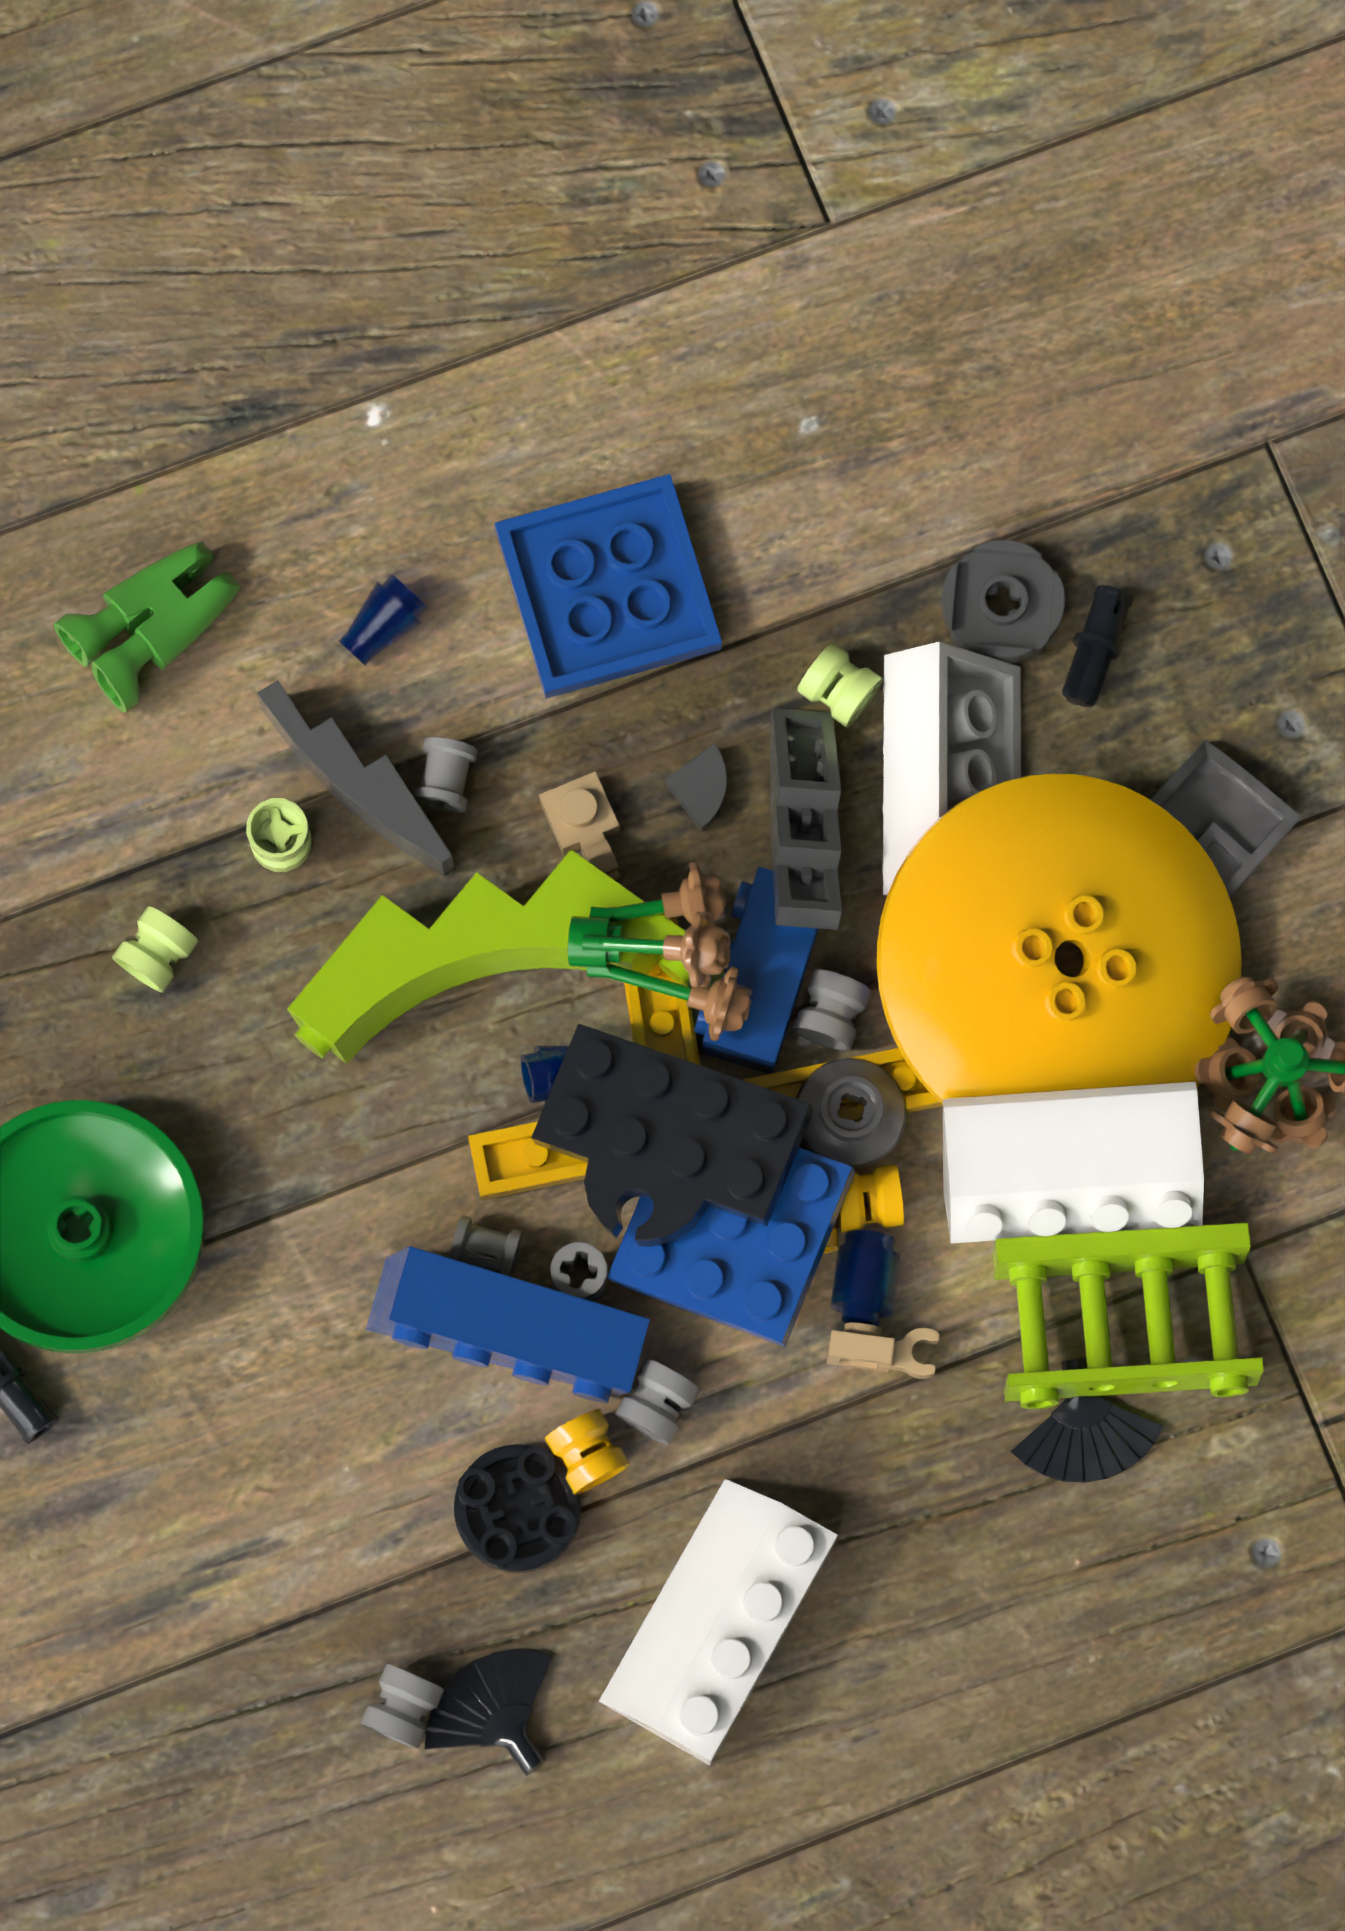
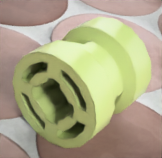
M832 642L813 662L801 680L797 691L811 702H823L830 707L831 717L845 727H849L873 699L882 684L883 678L869 668L859 669L850 662L849 653Z
M271 798L260 802L251 811L247 820L246 834L255 859L264 868L274 872H288L298 868L307 860L312 847V836L305 814L296 803L285 798Z
M148 906L137 921L138 932L135 936L138 942L134 940L122 942L112 958L136 979L152 989L163 993L174 978L169 962L176 964L179 959L189 957L199 941L177 921L163 912Z

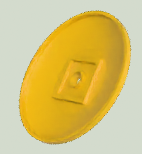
M1052 773L1030 775L1005 781L970 796L943 814L923 833L897 871L887 894L877 940L879 993L892 1036L916 1077L942 1104L943 1099L1184 1082H1195L1196 1087H1198L1200 1083L1195 1076L1196 1064L1201 1059H1209L1218 1050L1219 1046L1225 1044L1231 1030V1025L1227 1020L1215 1024L1210 1018V1013L1214 1007L1222 1003L1220 995L1223 989L1234 980L1241 978L1242 954L1234 908L1222 878L1200 843L1184 825L1147 797L1122 785L1078 774ZM1065 941L1078 946L1083 954L1082 969L1075 977L1063 975L1055 964V952L1059 945Z

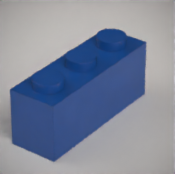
M758 866L753 884L744 881L740 884L731 917L741 919L735 941H731L729 947L731 958L729 965L723 970L724 978L726 972L732 966L738 968L737 983L751 988L752 995L749 998L752 1000V1004L749 1007L748 1019L743 1023L741 1029L736 1031L724 1030L720 1038L714 1041L710 1040L709 1024L704 1018V1012L700 1010L694 1032L704 1035L702 1054L767 1074H773L819 928L776 925L772 870Z

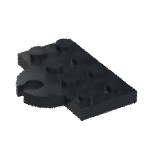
M578 1023L531 1139L536 1145L588 1163L584 1185L589 1207L604 1228L617 1238L623 1229L621 1211L624 1204L628 1200L639 1196L651 1199L653 1201V1213L648 1221L637 1227L635 1241L639 1246L653 1247L676 1241L696 1227L709 1206L768 1226L814 1110L810 1103Z

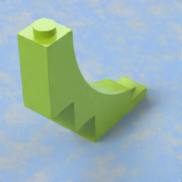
M572 849L524 906L476 872L430 929L381 895L287 1008L299 1026L295 1036L319 1057L324 1058L330 1051L348 1064L370 1039L394 1019L419 1003L452 987L481 977L515 970L559 968L587 971V967L569 966L568 934L572 916L589 917L591 907L615 908L644 903V901ZM662 914L613 922L615 925L624 926V938L665 940L667 935L683 936L686 932ZM623 952L621 963L611 962L612 965L647 975L658 963L659 967L677 983L685 986L690 984L689 972L684 968L682 961L665 960L662 954ZM724 971L721 974L711 976L709 987L723 977Z

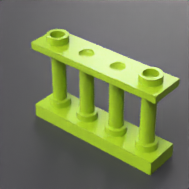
M1248 1223L996 1239L992 1254L994 1280L1009 1279L1010 1285L1016 1286L1024 1373L1007 1375L1004 1387L1005 1402L1020 1401L1022 1408L1044 1409L1058 1405V1398L1210 1389L1212 1396L1233 1397L1249 1392V1386H1257L1263 1373V1359H1239L1230 1272L1236 1269V1265L1245 1263L1250 1250ZM1198 1267V1272L1205 1275L1214 1361L1176 1363L1167 1276L1173 1274V1269ZM1135 1271V1276L1141 1278L1143 1283L1151 1365L1113 1367L1104 1280L1110 1278V1273ZM1072 1275L1073 1281L1078 1282L1080 1286L1087 1369L1049 1371L1042 1284L1047 1282V1277Z

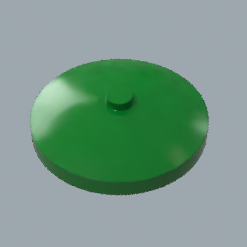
M68 1100L38 1106L21 1113L0 1127V1328L19 1341L36 1348L52 1352L80 1354L99 1352L121 1346L147 1333L159 1324L176 1307L192 1283L202 1255L205 1237V1217L200 1190L191 1168L173 1141L150 1121L132 1111L105 1102L90 1100Z

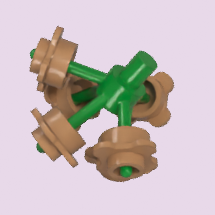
M1241 977L1234 980L1221 992L1220 1000L1222 1003L1214 1007L1210 1013V1018L1215 1024L1227 1020L1238 1034H1246L1256 1030L1268 1047L1263 1058L1256 1060L1249 1050L1239 1047L1234 1039L1227 1037L1225 1044L1219 1046L1218 1050L1209 1059H1201L1195 1067L1197 1081L1205 1084L1206 1088L1215 1096L1216 1107L1225 1112L1223 1114L1218 1110L1212 1109L1209 1114L1213 1119L1224 1125L1219 1136L1229 1143L1231 1150H1241L1250 1155L1253 1154L1257 1146L1275 1154L1278 1147L1268 1141L1269 1138L1275 1143H1284L1287 1140L1295 1143H1304L1308 1148L1319 1147L1327 1141L1328 1135L1325 1128L1328 1118L1336 1113V1104L1330 1096L1320 1095L1313 1088L1300 1085V1080L1306 1071L1328 1073V1080L1332 1090L1345 1093V1042H1340L1336 1045L1335 1039L1328 1035L1325 1019L1328 1016L1326 1007L1318 1001H1308L1301 1009L1287 1011L1283 1008H1277V1003L1272 997L1278 990V984L1274 978H1268L1264 981H1253L1251 977ZM1263 1072L1267 1081L1253 1104L1249 1106L1239 1101L1240 1097L1251 1094L1257 1088L1260 1073ZM1278 1087H1287L1288 1089L1283 1091L1275 1100V1120L1272 1121L1262 1113Z

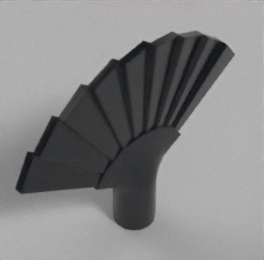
M1086 1358L1061 1362L1062 1370L1087 1369ZM1098 1396L1065 1398L1062 1404L1050 1413L1051 1416L1010 1452L1024 1465L1043 1476L1063 1482H1093L1124 1472L1141 1460L1154 1445L1164 1426L1114 1406L1112 1402Z
M512 1649L493 1652L472 1661L459 1670L443 1687L444 1692L437 1708L430 1712L426 1725L425 1750L481 1746V1748L504 1747L526 1776L536 1771L546 1762V1759L527 1734V1724L533 1711L532 1706L553 1656L535 1650Z

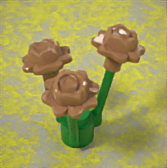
M696 862L689 863L690 873L688 878L682 881L679 891L661 894V900L615 908L591 907L589 917L572 916L568 934L569 966L587 967V977L610 978L687 1000L686 1006L704 1012V1018L709 1024L710 1040L717 1041L724 1030L736 1031L741 1029L743 1023L748 1019L749 1007L752 1004L749 996L752 995V990L737 983L738 968L732 966L726 972L723 979L715 981L709 987L711 976L721 974L729 965L731 959L729 949L731 940L730 935L714 924V921L725 917L726 898L723 891L724 887L717 875L702 874ZM665 913V918L684 916L692 926L686 930L683 936L667 935L665 940L624 938V926L615 925L613 922ZM623 952L662 954L665 960L682 961L684 968L689 972L691 987L612 965L611 962L621 963Z

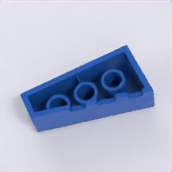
M409 1246L386 1257L366 1330L391 1336L392 1340L419 1349L432 1347L453 1353L452 1358L467 1364L489 1367V1363L511 1368L513 1369L512 1376L527 1382L549 1385V1381L552 1379L574 1385L572 1394L587 1400L608 1403L610 1395L616 1397L631 1392L650 1319Z

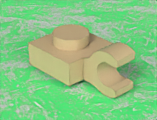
M596 771L539 794L540 804L563 856L567 855L571 849L573 851L581 849L584 858L613 880L619 879L620 876L617 871L619 866L606 838L620 833V827Z
M845 1323L844 1332L831 1331L826 1364L882 1372L895 1370L905 1372L918 1379H928L935 1374L936 1366L920 1364L912 1355L913 1347L919 1343L938 1344L940 1334L935 1330L929 1328L914 1329L900 1341H895V1338L881 1337L882 1328L870 1324Z

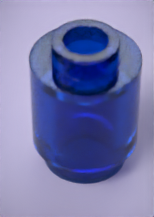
M870 1230L846 1232L845 1243L837 1249L830 1304L833 1310L842 1313L841 1320L844 1323H863L878 1326L880 1318L893 1315L900 1254L894 1251L895 1238L893 1236Z

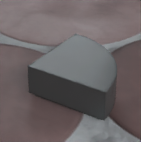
M715 744L665 779L667 788L701 832L707 829L718 816L726 793L727 774L725 763Z

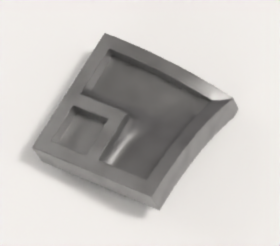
M1207 740L1195 750L1151 798V801L1165 809L1184 825L1200 843L1214 863L1225 884L1229 897L1301 818L1297 812L1264 784Z

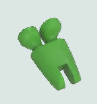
M203 541L171 553L103 593V599L107 607L93 615L65 614L53 624L58 637L66 649L82 666L87 667L91 664L92 673L102 691L124 713H127L138 704L140 697L138 674L144 664L151 660L161 670L166 668L198 639L241 590L240 584L230 572H224L209 581L189 598L183 593L181 589L197 578L211 564L215 557ZM123 630L130 636L121 645L102 654L110 641Z

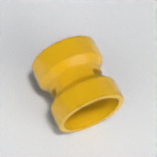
M896 1164L877 1166L869 1174L859 1175L855 1172L838 1215L841 1234L860 1232L867 1224L878 1223L885 1229L904 1226L902 1191ZM863 1192L867 1194L868 1206L864 1204Z
M599 1408L570 1420L545 1437V1441L553 1456L563 1459L568 1469L565 1478L574 1495L586 1492L608 1481L630 1466L622 1448L612 1445L607 1435L609 1424Z

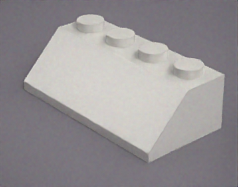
M935 642L884 655L883 895L887 896L896 873L909 851L923 833L943 814L961 801L984 789L1005 781L1021 778L1020 666L943 642Z
M1184 1082L943 1099V1194L951 1243L994 1241L999 1238L1202 1226L1204 1172L1196 1083Z
M725 1479L599 1702L704 1763L711 1765L833 1548L838 1535L776 1500Z

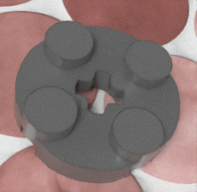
M993 540L973 548L970 554L955 563L948 572L941 598L943 621L950 632L951 641L955 647L1010 664L1021 662L1027 658H1034L1044 651L1046 645L1057 633L1065 606V594L1056 570L1054 573L1050 565L1041 559L1042 554L1033 547L1021 542ZM998 588L1009 589L1010 599L1020 601V608L1010 610L1008 616L996 615L994 608L987 606L985 598H995Z

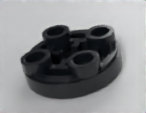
M522 1444L495 1448L475 1460L459 1479L454 1499L455 1523L467 1549L483 1564L507 1573L533 1572L550 1565L560 1558L573 1542L581 1519L580 1494L574 1495L565 1478L568 1471L567 1467L545 1448Z

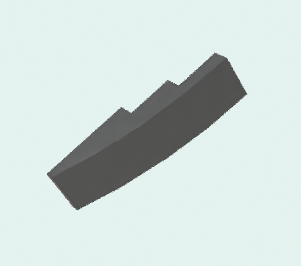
M278 680L257 692L261 710L297 758L343 806L390 844L445 877L454 871L451 853L386 755L364 767L332 717L310 730Z
M772 708L771 852L775 923L778 926L838 930L842 912L838 879L841 842L837 809L841 786L834 718L831 717V712Z

